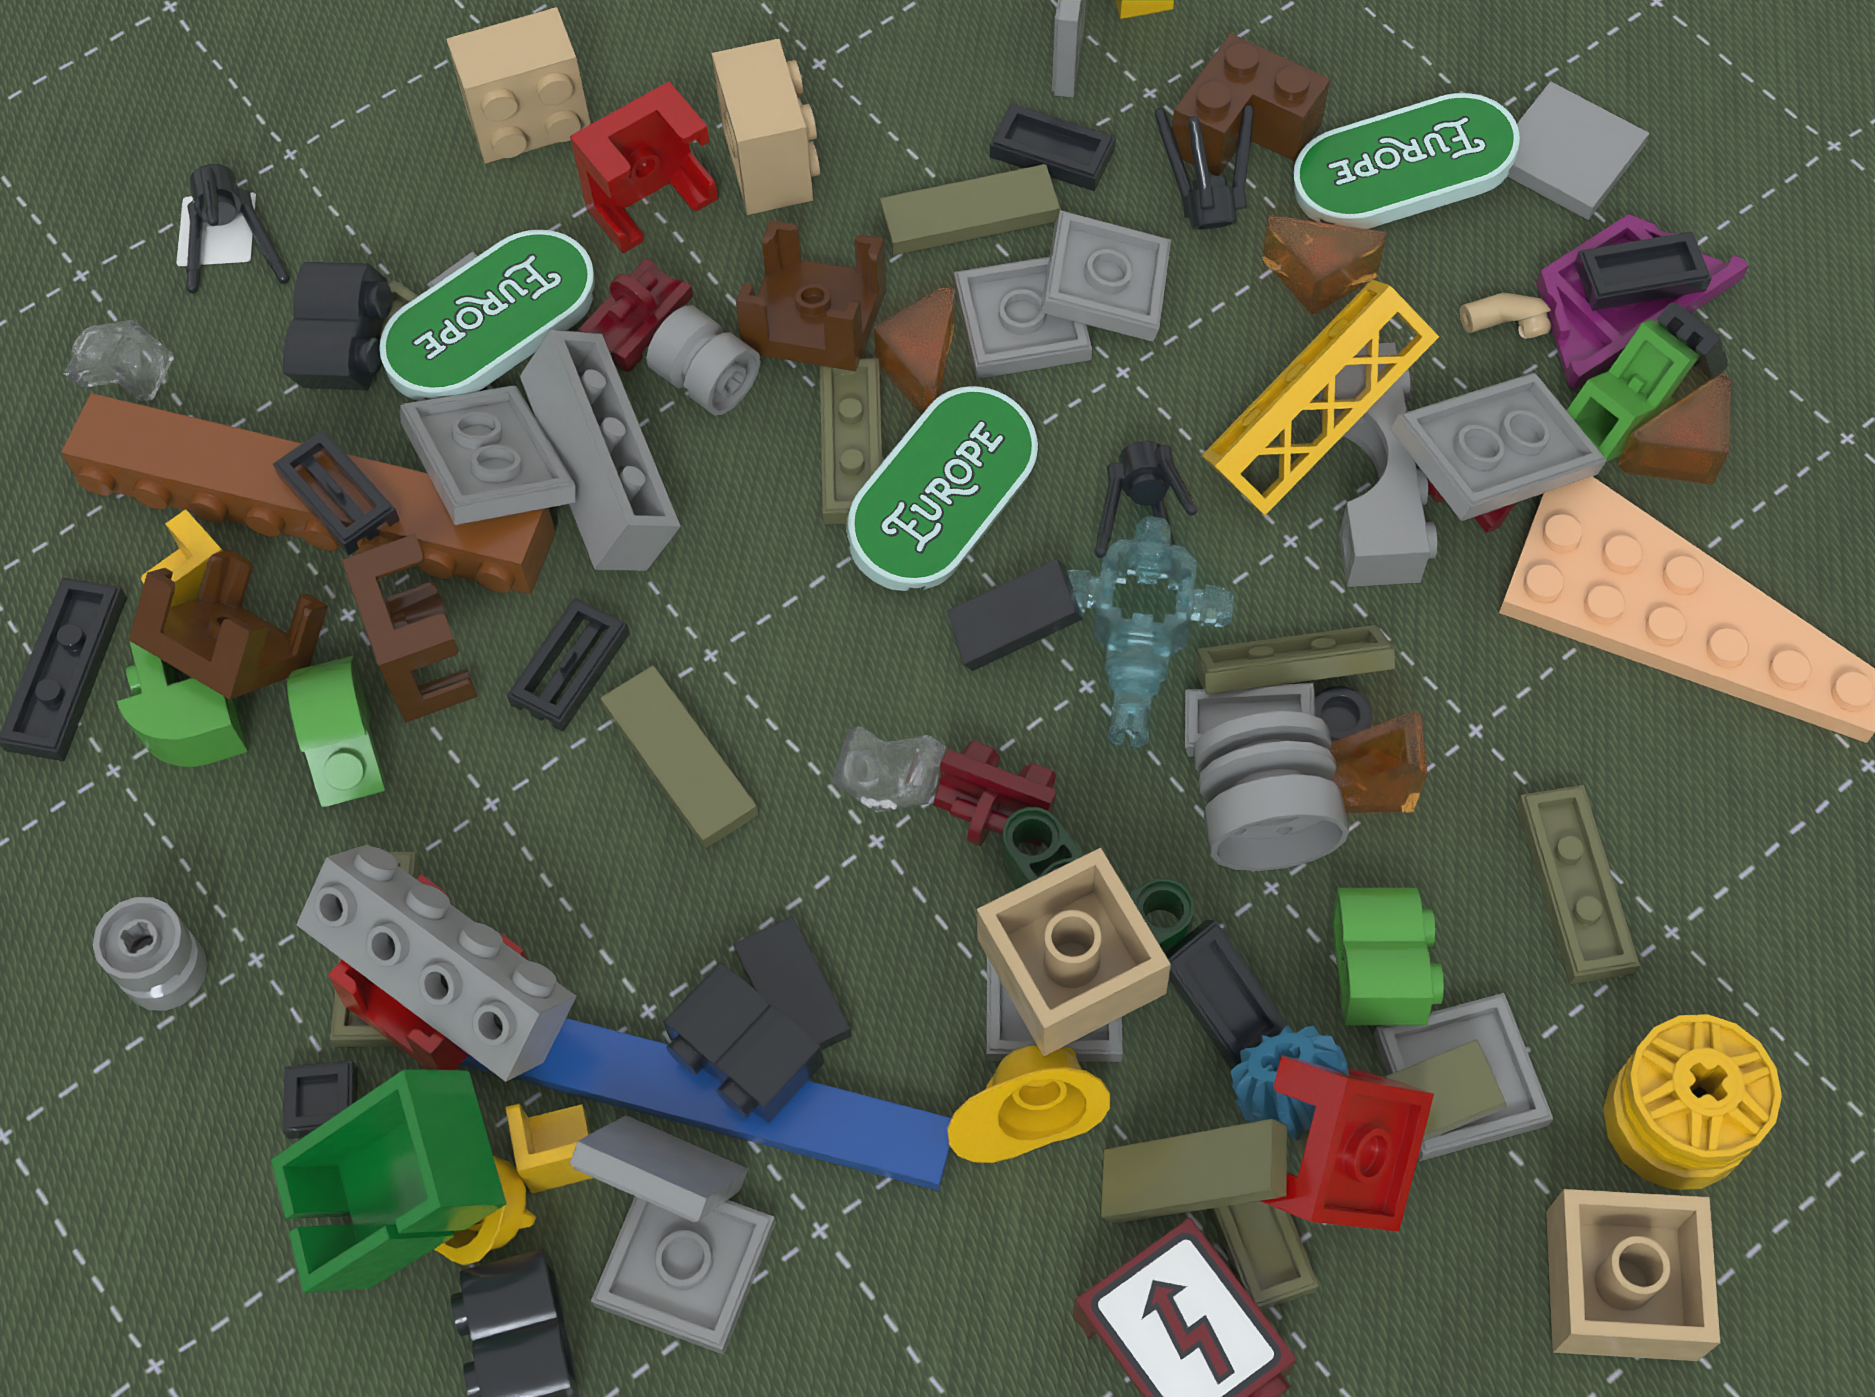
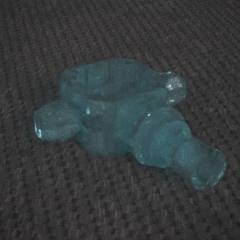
M1146 516L1142 518L1137 524L1134 540L1120 539L1108 547L1106 556L1102 558L1100 577L1090 576V571H1067L1081 612H1085L1086 607L1096 608L1094 636L1107 650L1105 671L1110 676V689L1114 691L1111 722L1107 737L1113 744L1124 747L1126 730H1131L1132 732L1130 748L1142 747L1148 743L1152 697L1158 694L1160 683L1165 681L1168 676L1170 657L1187 646L1190 621H1201L1200 626L1222 627L1231 624L1234 594L1225 588L1206 584L1205 590L1195 588L1196 559L1184 546L1170 545L1171 528L1167 520L1159 517ZM1127 575L1138 576L1137 583L1157 585L1158 578L1168 579L1167 589L1177 590L1175 615L1165 614L1164 623L1153 622V615L1133 613L1132 619L1121 618L1122 608L1113 607L1116 583L1126 584Z

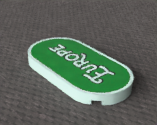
M1454 93L1433 98L1330 130L1314 138L1303 148L1295 163V197L1302 211L1318 223L1322 219L1326 222L1334 223V229L1345 231L1373 228L1485 193L1500 185L1509 175V169L1516 161L1520 141L1519 129L1509 111L1490 98L1470 93Z
M550 230L519 232L501 240L403 306L388 321L380 339V356L391 383L399 392L418 401H423L425 398L435 399L477 392L535 353L550 330L567 331L588 312L593 301L592 292L595 287V277L592 262L586 250L577 241L559 232Z
M960 387L948 391L934 400L865 483L852 502L847 516L846 532L850 543L849 550L858 568L877 584L892 590L901 591L924 586V589L940 585L951 577L1023 486L1035 464L1038 451L1037 435L1026 412L1008 396L985 387Z

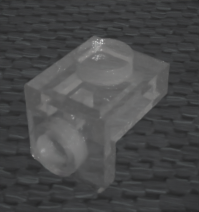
M134 320L89 326L77 337L72 347L74 355L63 374L81 388L118 383L139 401H150L154 398L174 356L170 350Z
M862 726L853 727L847 732L832 780L836 786L875 812L926 805L929 803L931 794L937 785L938 772L946 746L929 734L884 742Z

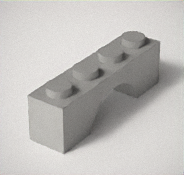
M1395 342L1379 343L1378 355L1397 354ZM1367 344L1356 355H1366ZM1366 364L1345 365L1335 376V400L1355 399L1365 389ZM1378 364V374L1388 364ZM1409 370L1343 435V437L1356 443L1368 454L1376 467L1379 477L1378 483L1371 490L1346 503L1339 531V539L1347 587L1420 583L1428 559L1435 558L1437 554L1436 527L1433 521L1425 522L1423 505H1426L1428 500L1427 476L1420 468L1416 469L1415 461L1390 430L1397 416L1407 412L1405 402H1408L1410 398ZM1323 389L1318 393V400H1323ZM1320 409L1321 420H1322V419H1323V409ZM1334 409V420L1344 409Z

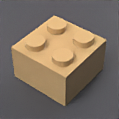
M557 7L446 39L467 115L485 164L503 158H512L521 153L554 143L570 141L572 134L591 124L577 58Z
M780 39L712 53L722 129L747 215L813 201L811 177L820 175V167L813 141L808 142V140L817 139V132L810 104L802 105L800 98H797L798 95H803V85L797 61L786 62Z
M1101 848L976 909L978 941L1043 1056L1167 993L1171 964Z
M1563 1189L1546 1211L1553 1353L1698 1361L1720 1344L1709 1197Z

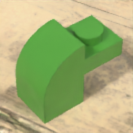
M1653 319L1643 322L1610 370L1588 379L1566 411L1608 462L1625 453L1656 424L1675 400L1671 395L1700 356Z
M130 641L135 664L126 667V675L134 696L117 701V705L129 726L153 756L168 764L196 767L248 752L235 698L228 699L194 678L178 682L175 668Z
M354 655L291 671L287 680V690L292 720L300 751L305 752L321 808L385 791L386 782L369 728L371 711Z

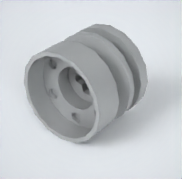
M1293 711L1254 713L1228 720L1208 730L1195 742L1193 757L1195 769L1200 773L1198 781L1199 793L1209 802L1204 812L1210 856L1218 865L1235 870L1249 871L1283 869L1314 861L1332 853L1346 842L1349 827L1342 792L1336 783L1331 781L1334 778L1337 766L1335 758L1330 752L1332 745L1330 731L1321 718L1305 712Z

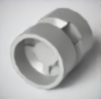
M693 305L679 308L663 321L650 342L646 357L649 368L676 388L688 389L689 397L714 416L723 415L730 411L745 397L758 375L761 363L758 352L732 333H723L722 327Z
M134 897L119 902L104 914L95 929L92 945L96 960L135 1004L145 1009L167 1011L181 1006L197 994L205 981L208 962L204 948L173 909L163 901L154 897Z

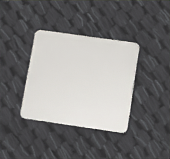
M251 192L252 204L255 210L256 194ZM192 196L183 198L176 262L178 266H187L190 226L187 206L193 201ZM237 212L235 219L226 225L212 227L205 221L203 222L201 265L250 261L253 233L242 213Z

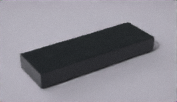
M62 577L0 732V746L4 751L65 761L127 600V596L121 587Z

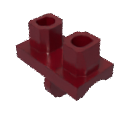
M646 258L630 275L619 274L609 283L611 295L578 329L579 332L602 334L614 365L624 372H630L643 358L642 351L650 344L655 332L663 321L674 311L685 306L693 297L691 285L669 277Z
M973 740L969 742L961 753L947 750L941 760L939 769L941 772L940 781L933 806L949 811L950 815L970 822L967 841L981 846L990 830L1003 835V827L1007 819L1018 810L1026 807H1039L1052 813L1057 790L1053 789L1056 778L1055 772L1035 763L1024 765L1019 776L998 768L1000 756L994 748ZM1037 840L1027 841L1040 847L1042 845V842Z

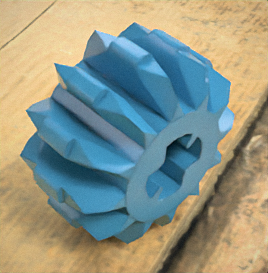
M1288 1025L1284 1027L1280 1035L1272 1038L1261 1035V1044L1258 1047L1245 1048L1240 1051L1242 1063L1230 1071L1233 1079L1232 1087L1238 1098L1236 1103L1243 1118L1249 1121V1123L1268 1119L1287 1125V1133L1295 1141L1300 1139L1304 1131L1310 1129L1316 1106L1275 1091L1274 1082L1281 1056L1306 1060L1349 1075L1344 1054L1340 1046L1335 1044L1332 1036H1321L1314 1026L1305 1027L1295 1033Z

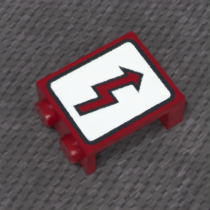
M1191 1218L1185 1220L1075 1299L1073 1317L1089 1339L1095 1334L1099 1336L1142 1397H1281L1291 1388L1285 1377L1290 1374L1297 1358Z

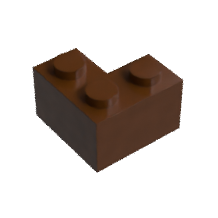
M1230 33L1174 109L1172 130L1182 160L1194 165L1188 120L1190 117L1196 116L1200 121L1209 173L1220 176L1237 152L1243 108L1250 105L1254 108L1251 141L1296 162L1303 148L1310 142L1322 125L1331 79Z

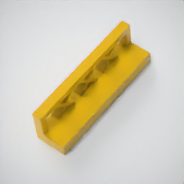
M1371 280L1201 457L1217 473L1226 478L1263 515H1266L1439 336L1390 285ZM1397 314L1416 336L1399 354L1378 355L1379 330ZM1367 344V354L1356 355ZM1366 364L1365 389L1355 399L1335 400V376L1345 365ZM1378 364H1388L1378 374ZM1323 389V400H1312ZM1323 409L1322 433L1312 443L1291 444V421L1302 410ZM1334 409H1344L1334 420ZM1280 433V444L1269 445ZM1302 453L1291 464V454ZM1279 454V477L1261 495L1241 473L1258 455Z

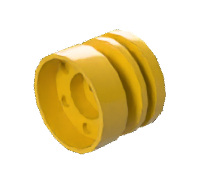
M1708 1014L1679 1015L1655 1026L1610 1083L1603 1108L1607 1137L1622 1162L1645 1181L1672 1190L1703 1189L1727 1177L1743 1158L1747 1157L1776 1123L1782 1093L1777 1068L1762 1044L1739 1025ZM1701 1087L1707 1094L1697 1098L1691 1091Z

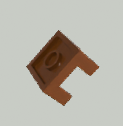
M770 220L762 240L765 277L758 294L754 296L752 284L743 283L736 299L740 340L753 348L760 356L856 372L886 293L884 238L857 235L854 240L856 268L801 260L798 226Z
M416 534L342 559L341 561L376 661L405 723L477 697L467 670L450 674L420 686L414 670L452 657L459 652L436 584L428 582L386 597L379 582V579L411 568L425 561Z
M226 550L212 554L209 557L197 599L172 607L170 606L175 592V582L171 580L173 572L167 568L147 572L129 641L226 698L232 699L285 680L289 677L291 671L310 667L328 605L309 594L300 595L288 633L282 631L241 607L252 572V563L237 553Z

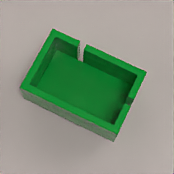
M403 1069L271 1159L285 1219L351 1216L353 1224L296 1227L288 1232L303 1293L370 1289L455 1236L454 1231L466 1230L506 1205L470 1072L466 1070Z

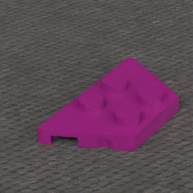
M1628 214L1540 271L1536 285L1541 299L1551 309V311L1547 312V315L1552 324L1551 332L1568 384L1575 390L1586 383L1588 379L1597 376L1612 366L1640 325L1651 319L1658 323L1657 318L1671 302L1673 304L1677 302L1688 312L1692 313L1741 281L1749 264L1744 259L1734 255L1728 264L1701 253L1712 278L1706 291L1592 311L1574 264L1579 251L1678 234L1663 232L1655 224Z

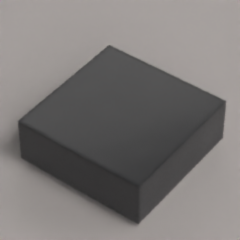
M353 1060L284 1067L283 1133L288 1139L305 1137L357 1101L358 1067Z

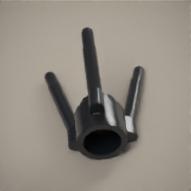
M1250 105L1245 106L1242 112L1232 187L1227 186L1226 176H1209L1200 121L1196 116H1192L1188 120L1197 178L1192 181L1191 186L1166 112L1163 108L1155 110L1159 132L1182 197L1184 218H1190L1193 230H1207L1234 225L1237 223L1236 210L1247 208L1245 183L1254 117V108Z
M208 164L196 169L190 176L193 201L187 206L190 219L187 291L191 294L198 291L203 222L205 221L212 227L226 225L235 219L237 212L242 213L278 281L281 284L288 283L289 275L253 208L251 194L248 190L238 189L234 172L227 166L220 164Z
M1137 441L1121 451L1119 463H1111L1107 466L1109 484L1097 534L1095 555L1103 558L1107 554L1120 494L1123 488V491L1133 502L1139 505L1152 506L1166 564L1173 568L1177 566L1178 558L1164 502V497L1169 487L1171 486L1178 501L1188 515H1195L1198 508L1173 462L1171 447L1169 445H1160L1153 441Z

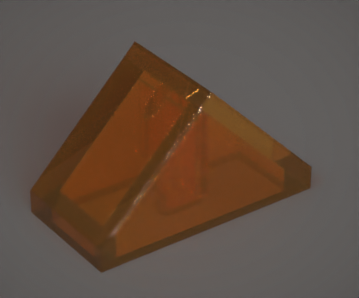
M1269 215L1262 260L1310 314L1313 315L1377 277L1387 232Z
M941 287L874 327L876 358H879V366L920 415L941 394L955 325V288Z
M1724 372L1720 373L1632 432L1618 466L1627 474L1713 485L1729 453L1731 379Z
M1411 711L1332 742L1330 752L1335 758L1337 768L1331 781L1335 782L1342 792L1346 813H1402L1414 811L1428 775L1421 714Z

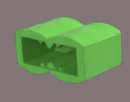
M1337 888L1332 912V930L1344 1024L1427 1025L1432 1004L1442 1003L1444 991L1442 966L1440 963H1430L1428 949L1433 948L1435 942V919L1432 908H1422L1418 888Z

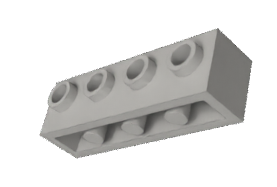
M550 330L523 370L520 378L539 425L575 483V503L569 505L595 570L647 571L681 527L603 335Z
M368 844L326 857L296 924L505 1082L544 1063L577 997L559 984L555 975L548 968L526 960L504 944L501 935L493 928L471 920L452 906L449 898L442 891L430 885L422 884L398 866L397 860L390 853Z

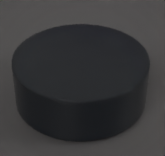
M1344 686L1328 687L1315 695L1316 717L1321 718L1330 731L1332 741L1330 752L1345 753L1362 745L1368 736L1373 719L1372 709L1367 699L1358 691Z

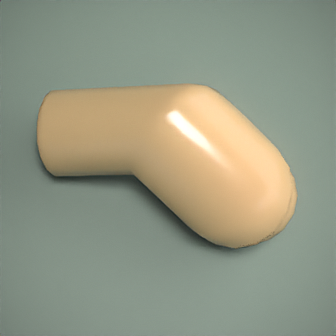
M1499 293L1460 306V320L1467 333L1480 331L1505 322L1518 321L1519 334L1527 339L1549 333L1552 327L1547 312L1551 311V309L1543 299L1537 297Z

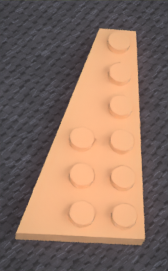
M1593 476L1543 493L1499 611L1500 614L1865 743L1875 733V668Z

